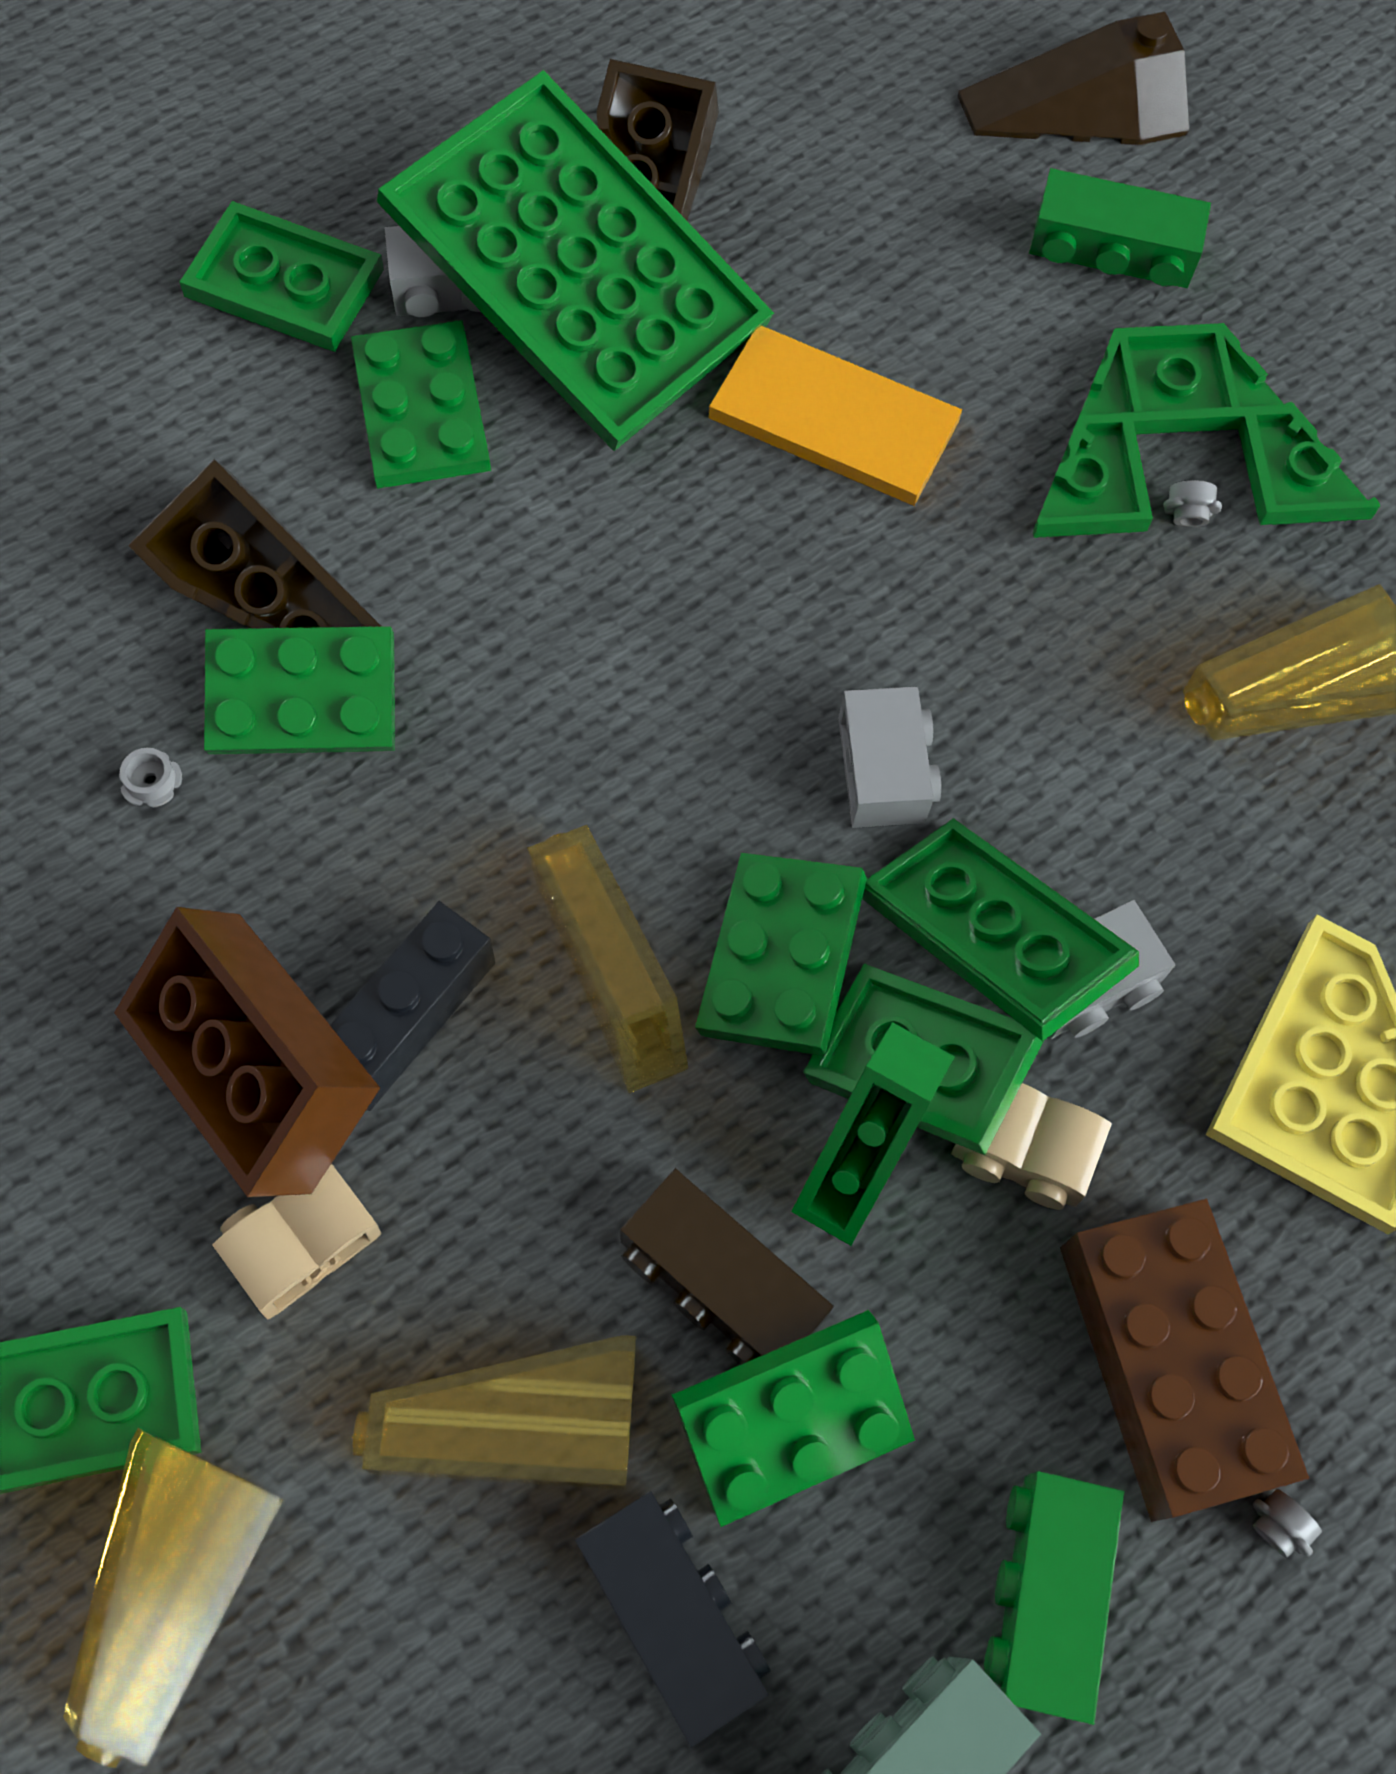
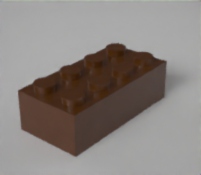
M176 907L114 1012L247 1197L312 1194L380 1090V1086L240 914Z
M1207 1198L1077 1232L1060 1247L1151 1522L1178 1517L1310 1479Z

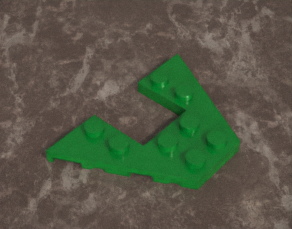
M1224 323L1114 328L1035 524L1033 538L1147 532L1153 516L1136 437L1137 434L1238 429L1260 525L1368 520L1374 517L1380 508V504L1375 497L1367 500L1340 469L1339 465L1342 462V458L1334 449L1328 448L1320 442L1317 437V430L1293 402L1284 404L1267 385L1265 380L1268 373L1255 358L1248 356L1242 351L1240 341Z

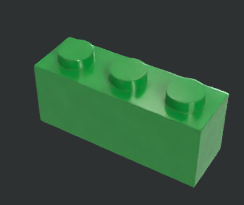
M1050 168L1039 206L1029 254L1045 257L1055 263L1068 262L1096 268L1110 275L1123 274L1151 280L1160 286H1178L1188 289L1203 252L1211 202Z
M892 1022L865 1066L791 1212L852 1246L955 1056Z
M1040 1471L1026 1475L1023 1487L1014 1485L1011 1490L1006 1514V1527L1008 1530L1016 1531L1012 1561L1002 1560L995 1588V1604L1005 1607L1001 1638L991 1636L985 1654L984 1672L1016 1707L1087 1724H1095L1124 1491Z

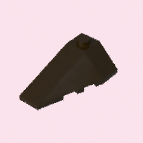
M1165 11L1112 22L958 92V99L974 136L1038 139L1042 134L1072 136V141L1090 142L1091 137L1121 138V144L1142 145L1186 136L1189 131L1185 50Z
M610 59L597 107L598 128L668 202L688 220L707 161L719 113L716 82Z
M215 459L128 545L171 589L251 629L382 627L290 531L229 470Z

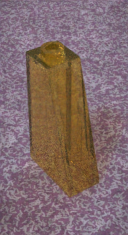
M1378 584L1199 664L1182 692L1185 696V706L1189 716L1196 724L1204 725L1213 740H1221L1396 714V605L1381 584Z
M584 825L566 833L553 835L543 842L527 847L536 884L628 1093L630 1094L689 1069L677 997L588 826Z
M620 1335L371 1393L369 1412L359 1411L356 1417L353 1454L354 1456H362V1469L374 1475L626 1490L636 1336Z
M139 1428L130 1442L63 1716L76 1738L79 1739L75 1749L87 1758L112 1768H117L122 1757L147 1766L283 1499L264 1488Z

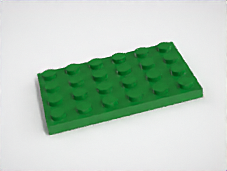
M544 70L378 189L377 203L613 451L622 446L744 345L756 329L761 325L764 327L768 325L774 314L763 300Z

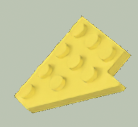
M1316 914L1308 923L1206 1135L1388 1235L1396 1231V992L1375 944Z

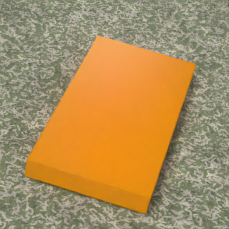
M762 325L752 333L709 406V419L913 506H915L959 423L962 409Z

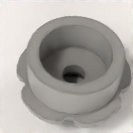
M1191 480L1171 485L1169 488V499L1163 503L1166 514L1174 515L1173 523L1175 525L1201 527L1209 523V517L1212 514H1217L1221 511L1222 503L1216 501L1217 487L1214 484Z
M154 748L137 749L131 752L121 764L119 778L123 783L121 793L129 803L140 806L143 803L149 807L162 806L173 798L174 788H178L181 785V769L176 762L169 761V756ZM148 776H156L154 783H145V779Z
M1276 1489L1264 1502L1260 1499H1256L1253 1502L1257 1514L1261 1516L1254 1523L1253 1528L1277 1553L1284 1558H1288L1293 1551L1304 1556H1311L1313 1554L1310 1544L1322 1533V1530L1308 1512L1283 1491Z

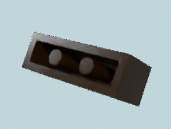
M676 1168L620 1229V1241L627 1248L621 1256L623 1260L648 1283L652 1284L660 1277L675 1290L679 1296L673 1301L674 1305L698 1328L705 1330L712 1323L732 1342L728 1345L726 1351L739 1365L815 1333L834 1308V1305Z

